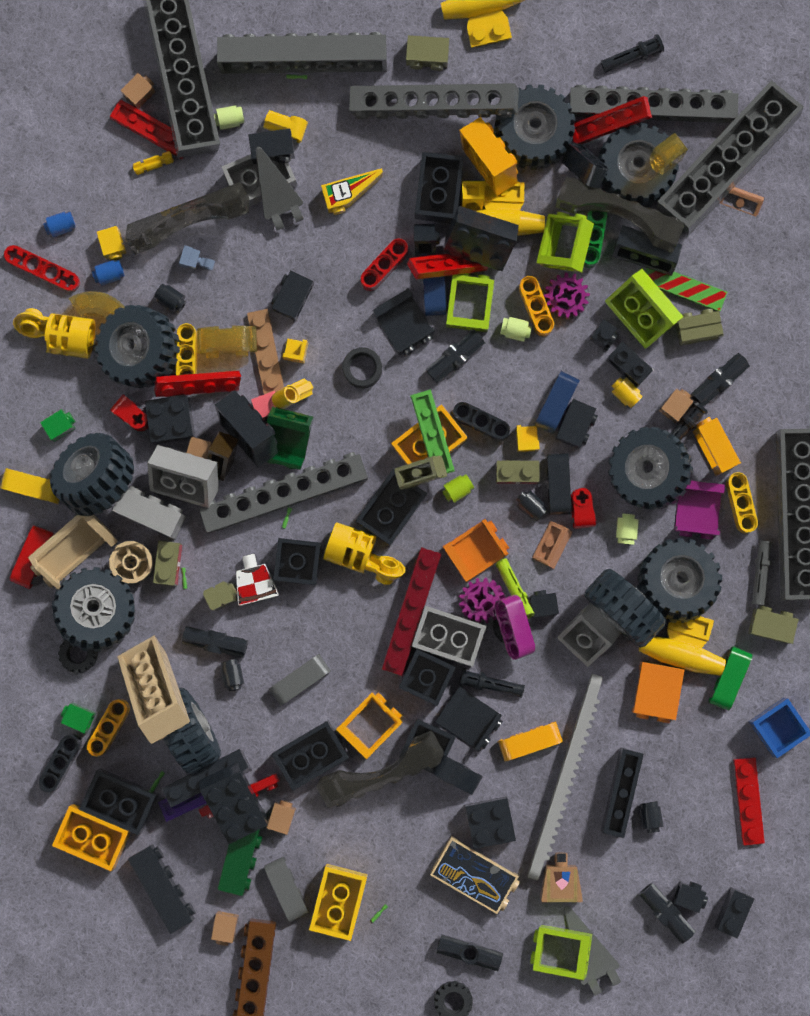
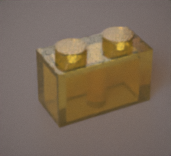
M674 133L654 148L649 158V163L655 172L659 171L663 175L682 161L688 149L676 133Z

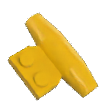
M446 0L440 4L444 20L469 18L467 31L471 48L512 39L508 17L502 10L525 0Z
M483 181V206L485 209L477 210V212L519 225L517 236L544 233V215L520 211L524 205L525 182H518L496 196L486 181Z
M701 616L685 623H681V621L676 623L668 622L666 629L668 638L655 636L645 647H639V652L651 658L695 673L721 676L726 663V659L702 648L709 641L714 620Z

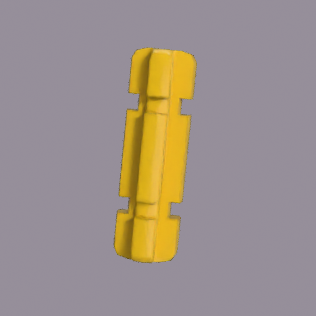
M167 151L162 153V156L156 155L144 159L143 162L133 163V169L136 175L144 173L145 170L148 172L162 167L163 164H171L174 160L171 152Z

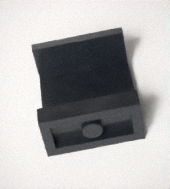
M409 288L372 310L399 355L404 353L406 356L415 350V345L420 342L424 345L433 339L432 335L435 334V330L433 327L431 328L417 306Z
M459 686L435 722L479 751L480 748L485 749L491 740L488 737L492 730L496 732L503 721L500 719L502 716L500 713Z

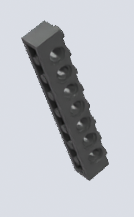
M515 83L350 86L349 111L357 119H368V116H376L378 119H387L388 116L407 119L408 116H416L417 118L425 119L436 115L438 118H449V115H457L460 118H469L470 115H478L481 118L499 115L500 117L507 118L511 117L512 114H518L519 89ZM458 98V102L450 106L451 100ZM479 98L476 105H470L472 99ZM494 98H500L496 105H491V101ZM376 99V104L369 107V103ZM397 99L396 104L389 107L390 101ZM417 99L414 106H409L411 100ZM432 99H438L434 106H429Z
M575 85L571 87L569 92V103L572 107L570 113L579 118H589L627 103L629 99L635 100L642 96L648 97V101L655 100L658 103L657 107L650 106L652 118L647 120L732 123L738 116L739 93H733L731 90H722L720 93H715L709 89L691 92L690 89L670 91L669 88L649 90L647 87H639L637 90H632L625 86L608 89L607 86L587 88L586 85ZM593 98L596 104L589 105L585 99ZM612 98L617 104L610 106L606 100ZM669 101H676L679 107L672 108L669 105ZM690 102H697L700 108H692ZM717 102L721 109H713L711 103Z
M355 452L344 455L343 460L336 462L335 459L323 462L324 466L315 468V466L303 469L304 473L295 475V472L283 476L284 480L276 482L273 479L264 482V487L258 489L255 486L243 490V494L237 496L235 493L223 496V501L217 503L213 500L209 508H199L207 533L210 534L368 480L360 454L356 455ZM341 466H346L350 470L346 477L338 475V469ZM321 473L329 475V481L325 484L318 482V476ZM301 480L309 481V488L305 491L298 489V483ZM286 486L289 488L288 496L284 498L279 497V488ZM262 493L269 495V501L266 504H259L258 497ZM242 500L249 502V508L246 511L238 509V504ZM221 507L229 509V514L226 518H220L218 515Z

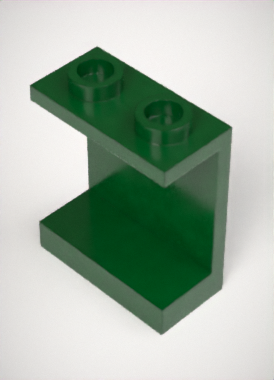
M272 406L267 423L275 431L274 437L278 442L276 445L278 454L269 459L267 463L301 470L306 456L313 416Z

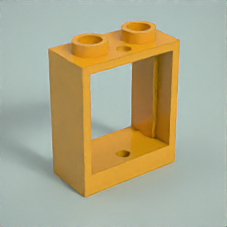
M708 417L696 424V429L692 432L715 476L741 463L718 418L711 420Z
M372 692L336 729L366 759L403 723L400 719L402 715L394 707L390 710L385 705L387 700L379 692L376 695ZM373 700L394 723L368 748L347 725Z

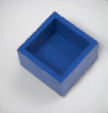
M788 698L780 699L748 721L774 758H779L810 736L809 728Z

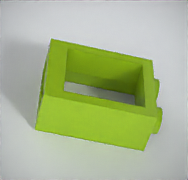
M557 212V215L548 214L536 263L550 269L582 272L594 223L587 220V216L582 214H574V217L564 212ZM562 225L578 227L571 258L555 257Z
M468 273L453 275L446 327L488 332L494 280L490 279V276L478 275V278L469 277L470 274ZM457 283L488 287L484 320L453 317Z
M541 925L539 930L536 929L533 942L537 943L536 951H532L530 964H534L533 971L584 980L587 977L593 934ZM545 934L581 940L576 971L541 964Z

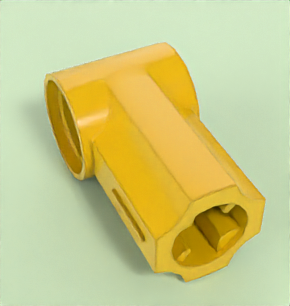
M269 110L263 127L270 131L290 128L292 138L301 143L308 122L297 116L288 117Z
M305 378L287 385L272 395V403L275 407L286 409L313 394V386Z

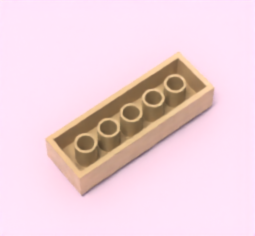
M155 635L117 656L138 726L151 744L162 740L166 735L183 728L190 722L168 656Z

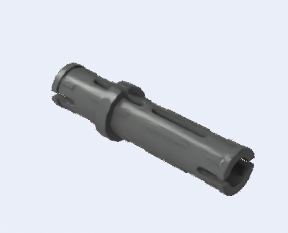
M758 540L757 559L754 560L756 570L751 604L765 605L768 569L772 562L770 561L772 542Z

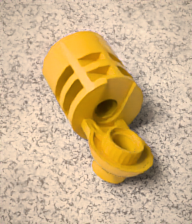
M34 308L26 309L25 312L18 314L13 319V326L20 334L30 338L45 336L46 353L89 359L92 354L96 331L94 319L51 313L49 317H46Z
M338 522L335 523L323 560L363 574L365 570L376 573V580L386 585L392 584L394 580L402 577L405 573L404 565L395 558L372 554L377 536Z

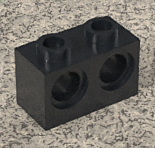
M623 341L606 359L608 363L624 377H627L637 388L654 370Z

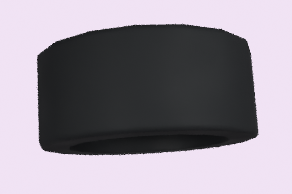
M359 347L351 350L346 355L342 370L345 379L351 385L357 388H368L379 381L382 375V362L375 351ZM367 356L374 362L375 371L369 379L358 380L351 374L350 365L356 357Z

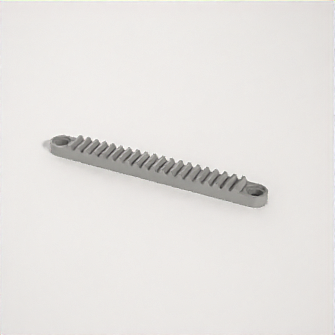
M593 673L590 676L588 682L590 684L587 685L530 863L531 867H529L527 878L538 881L544 861L550 860L547 852H552L553 850L550 844L555 843L552 836L558 834L555 827H560V823L557 820L563 819L560 811L566 809L563 806V803L568 802L565 795L571 794L568 786H573L574 784L571 781V778L576 777L573 770L579 769L576 762L581 761V758L578 755L579 753H584L581 745L587 744L584 740V737L589 736L586 729L592 728L589 721L595 718L591 714L592 712H597L594 704L600 703L597 695L601 686L602 676Z

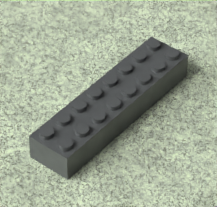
M143 0L177 158L216 152L219 150L220 140L189 0Z
M352 32L348 35L328 33L327 36H319L317 33H308L306 36L288 33L285 36L265 34L264 36L257 37L254 34H245L243 37L225 34L222 37H217V63L221 74L387 72L386 35H382L380 32H372L369 35H361L357 32Z
M771 80L658 200L657 210L689 236L799 119L804 106Z
M780 429L776 431L780 600H810V429Z

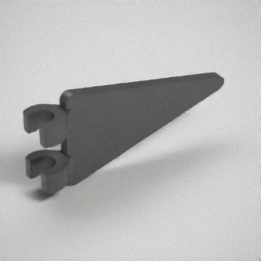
M257 147L256 157L265 219H272L277 231L285 228L279 215L291 210L296 223L304 220L299 206L303 204L302 199L263 149Z
M570 906L564 908L569 930L593 934ZM593 934L587 977L580 981L582 985L589 984L594 996L602 993L596 979L608 974L613 986L621 983V980L615 969L619 968V963ZM571 939L576 963H578L581 940Z

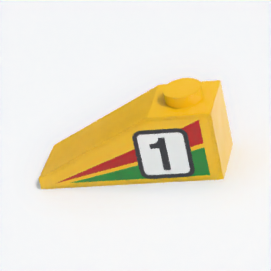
M382 168L321 185L328 212H333L334 215L344 213L346 208L355 203L383 177Z

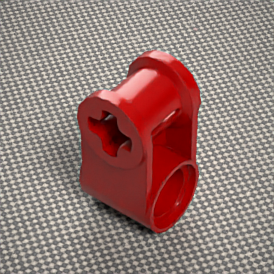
M122 394L110 411L135 430L140 432L149 428L147 415L133 401ZM137 417L142 418L143 423L141 425L137 423Z
M586 488L574 490L571 494L572 518H574L573 528L595 527L596 518L591 492ZM580 492L582 493V495H586V499L583 500V504L580 500L576 499V496L580 495Z

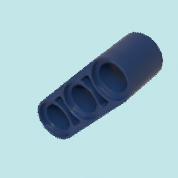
M444 276L423 279L425 316L446 315Z
M561 371L534 425L553 434L580 380Z

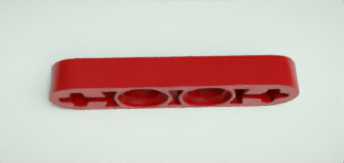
M11 245L4 251V258L8 263L57 287L72 292L80 286V279L75 273L21 247ZM17 250V254L24 258L22 265H19L22 261L17 258L11 260L9 253H14ZM31 259L38 260V267L34 270L29 269L27 266L28 261ZM49 268H56L57 275L52 279L47 278L46 271ZM62 271L65 272L62 275L67 279L73 277L74 285L67 287V283L60 279Z

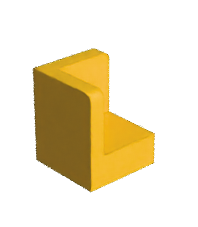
M287 339L285 353L282 356L283 359L304 364L308 341L304 339L303 341Z
M517 425V452L539 451L537 427H521V425Z

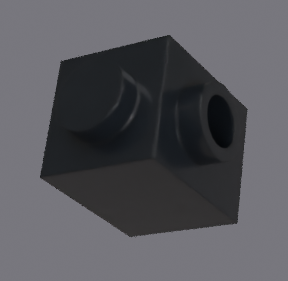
M414 224L415 257L436 255V245H440L439 232H435V224Z
M546 590L533 592L534 596L529 597L530 601L528 602L535 613L532 616L533 618L559 614L556 593L547 594Z
M680 881L673 898V902L676 905L700 913V910L705 908L708 900L706 892L702 890V885L692 881L689 884Z

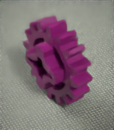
M565 273L564 278H561L558 274L556 276L557 281L551 279L549 281L551 287L546 286L545 291L549 292V294L544 295L545 299H549L547 306L552 307L550 313L553 314L557 311L558 318L565 314L566 319H569L570 314L577 317V311L583 313L584 308L582 305H588L589 302L585 298L590 296V293L585 292L588 285H581L583 278L577 281L576 274L569 278L568 273ZM567 283H571V284L575 285L576 287H571V286L567 285ZM558 286L559 294L553 297V291ZM565 291L567 294H572L570 300L561 298ZM581 295L580 302L576 306L575 297ZM557 305H564L567 307V309L560 308Z
M476 578L475 584L468 582L470 587L462 588L465 595H459V598L463 601L459 603V606L463 609L464 616H468L470 621L475 619L479 624L482 619L489 623L490 617L496 620L495 602L505 598L501 586H497L495 580L489 583L487 578H484L483 582ZM490 590L495 593V597L490 595ZM469 604L475 608V611L470 608Z

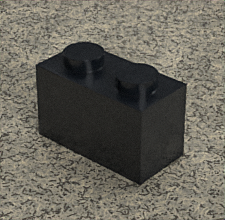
M290 128L248 134L253 164H257V147H261L272 162L288 163L291 159H295Z
M290 270L288 275L285 274L280 283L282 288L279 294L275 293L271 304L273 305L272 309L274 312L296 322L314 286V282Z
M573 399L556 436V440L577 449L581 445L585 446L590 435L586 433L589 425L593 427L598 417L595 414L597 408Z
M731 887L714 927L738 939L754 898Z

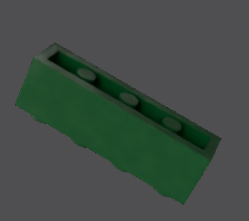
M260 829L229 844L218 890L243 896L245 891L249 892L252 879L248 878L250 870L254 871L257 858L253 857L255 849H260L262 837L259 836Z

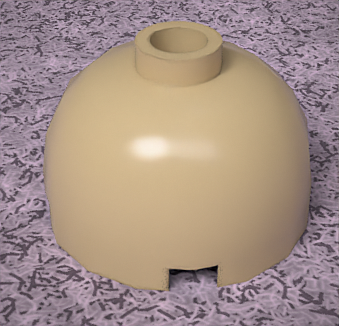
M125 541L117 545L109 558L112 574L114 576L119 575L123 578L122 582L128 584L144 580L150 574L153 566L149 550L143 544L135 541Z

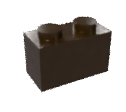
M219 431L208 451L207 459L217 462L218 479L224 481L234 462L239 439Z

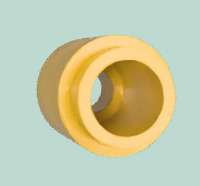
M620 377L611 385L614 388L611 392L625 406L628 405L630 408L643 397L640 394V390L627 377L624 379Z

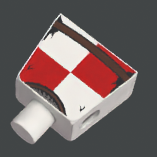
M255 554L243 556L245 569L236 571L239 606L278 597L279 592L267 565L257 566Z

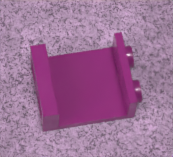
M691 481L690 486H686V493L678 497L675 531L680 532L679 536L692 537V533L701 534L700 538L713 540V536L720 535V531H717L721 494L724 493L725 489L724 484Z

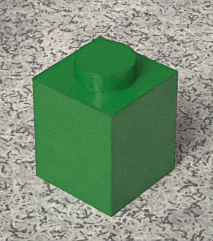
M62 409L40 422L53 442L76 429L73 425L76 421L70 412L66 413Z
M70 703L69 706L66 705L61 713L63 718L61 723L82 733H87L96 713L75 703Z

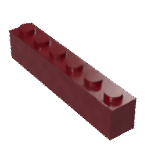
M421 547L382 670L402 676L441 553Z

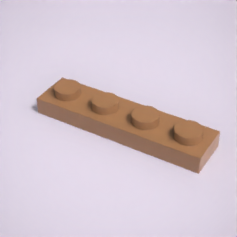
M268 309L247 313L264 394L272 391L277 392L284 388Z

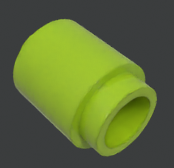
M467 474L459 475L443 485L445 489L442 493L448 502L452 500L455 503L470 494L474 486Z

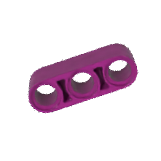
M511 595L497 600L494 608L508 655L513 660H517L533 654L535 643L521 598L518 595Z

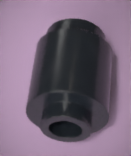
M161 284L154 294L157 302L173 313L176 311L180 312L186 304L184 300L185 295L170 285Z
M523 491L516 499L518 502L516 506L530 519L538 521L547 511V508L544 506L545 503L532 491L528 493Z
M237 659L221 662L222 668H220L223 688H228L229 692L240 690L241 685L244 684L241 664H238Z
M658 801L641 803L639 811L642 830L647 829V833L660 832V827H664L661 806H658Z

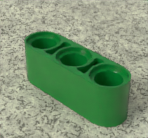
M601 205L593 206L587 215V220L594 223L592 233H596L599 240H590L587 253H592L595 256V261L589 262L585 259L584 267L586 268L595 267L601 255L607 220V211ZM594 212L600 213L602 220H594L591 214Z
M734 646L729 650L731 653L729 658H726L724 671L715 683L712 698H709V703L727 711L731 709L752 660L751 653Z

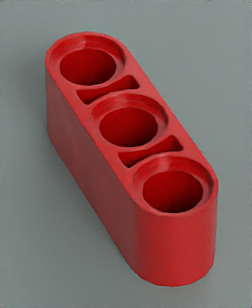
M394 239L364 270L361 275V284L365 290H376L407 257L408 245L405 240ZM400 245L405 250L402 254H396L393 252V248ZM381 261H388L390 267L385 270L381 269L379 263ZM368 276L376 278V282L372 285L366 284L364 280Z
M36 525L31 528L11 573V582L27 589L32 588L33 584L31 583L37 575L30 568L32 563L28 557L54 535L53 532Z

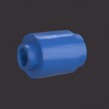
M65 211L46 217L47 222L43 223L47 235L51 234L53 238L71 232L73 228H76L71 212L65 213Z
M111 260L96 265L95 271H92L95 282H100L101 286L119 281L121 277L125 276L120 260Z

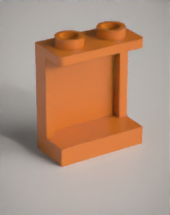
M486 519L482 520L443 546L446 554L465 582L509 554L507 552L509 546L503 538L499 540L495 534L498 530L491 520L489 522Z
M640 662V673L632 712L637 713L636 717L649 720V716H655L657 721L670 723V719L676 720L684 669Z

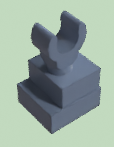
M184 245L179 267L195 270L196 265H199L205 269L212 270L215 261L199 257V250Z

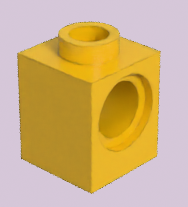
M462 181L460 206L474 211L482 210L484 203L483 181Z
M117 226L97 231L103 256L106 259L110 258V261L121 259L123 254H126L125 247L122 245V236Z

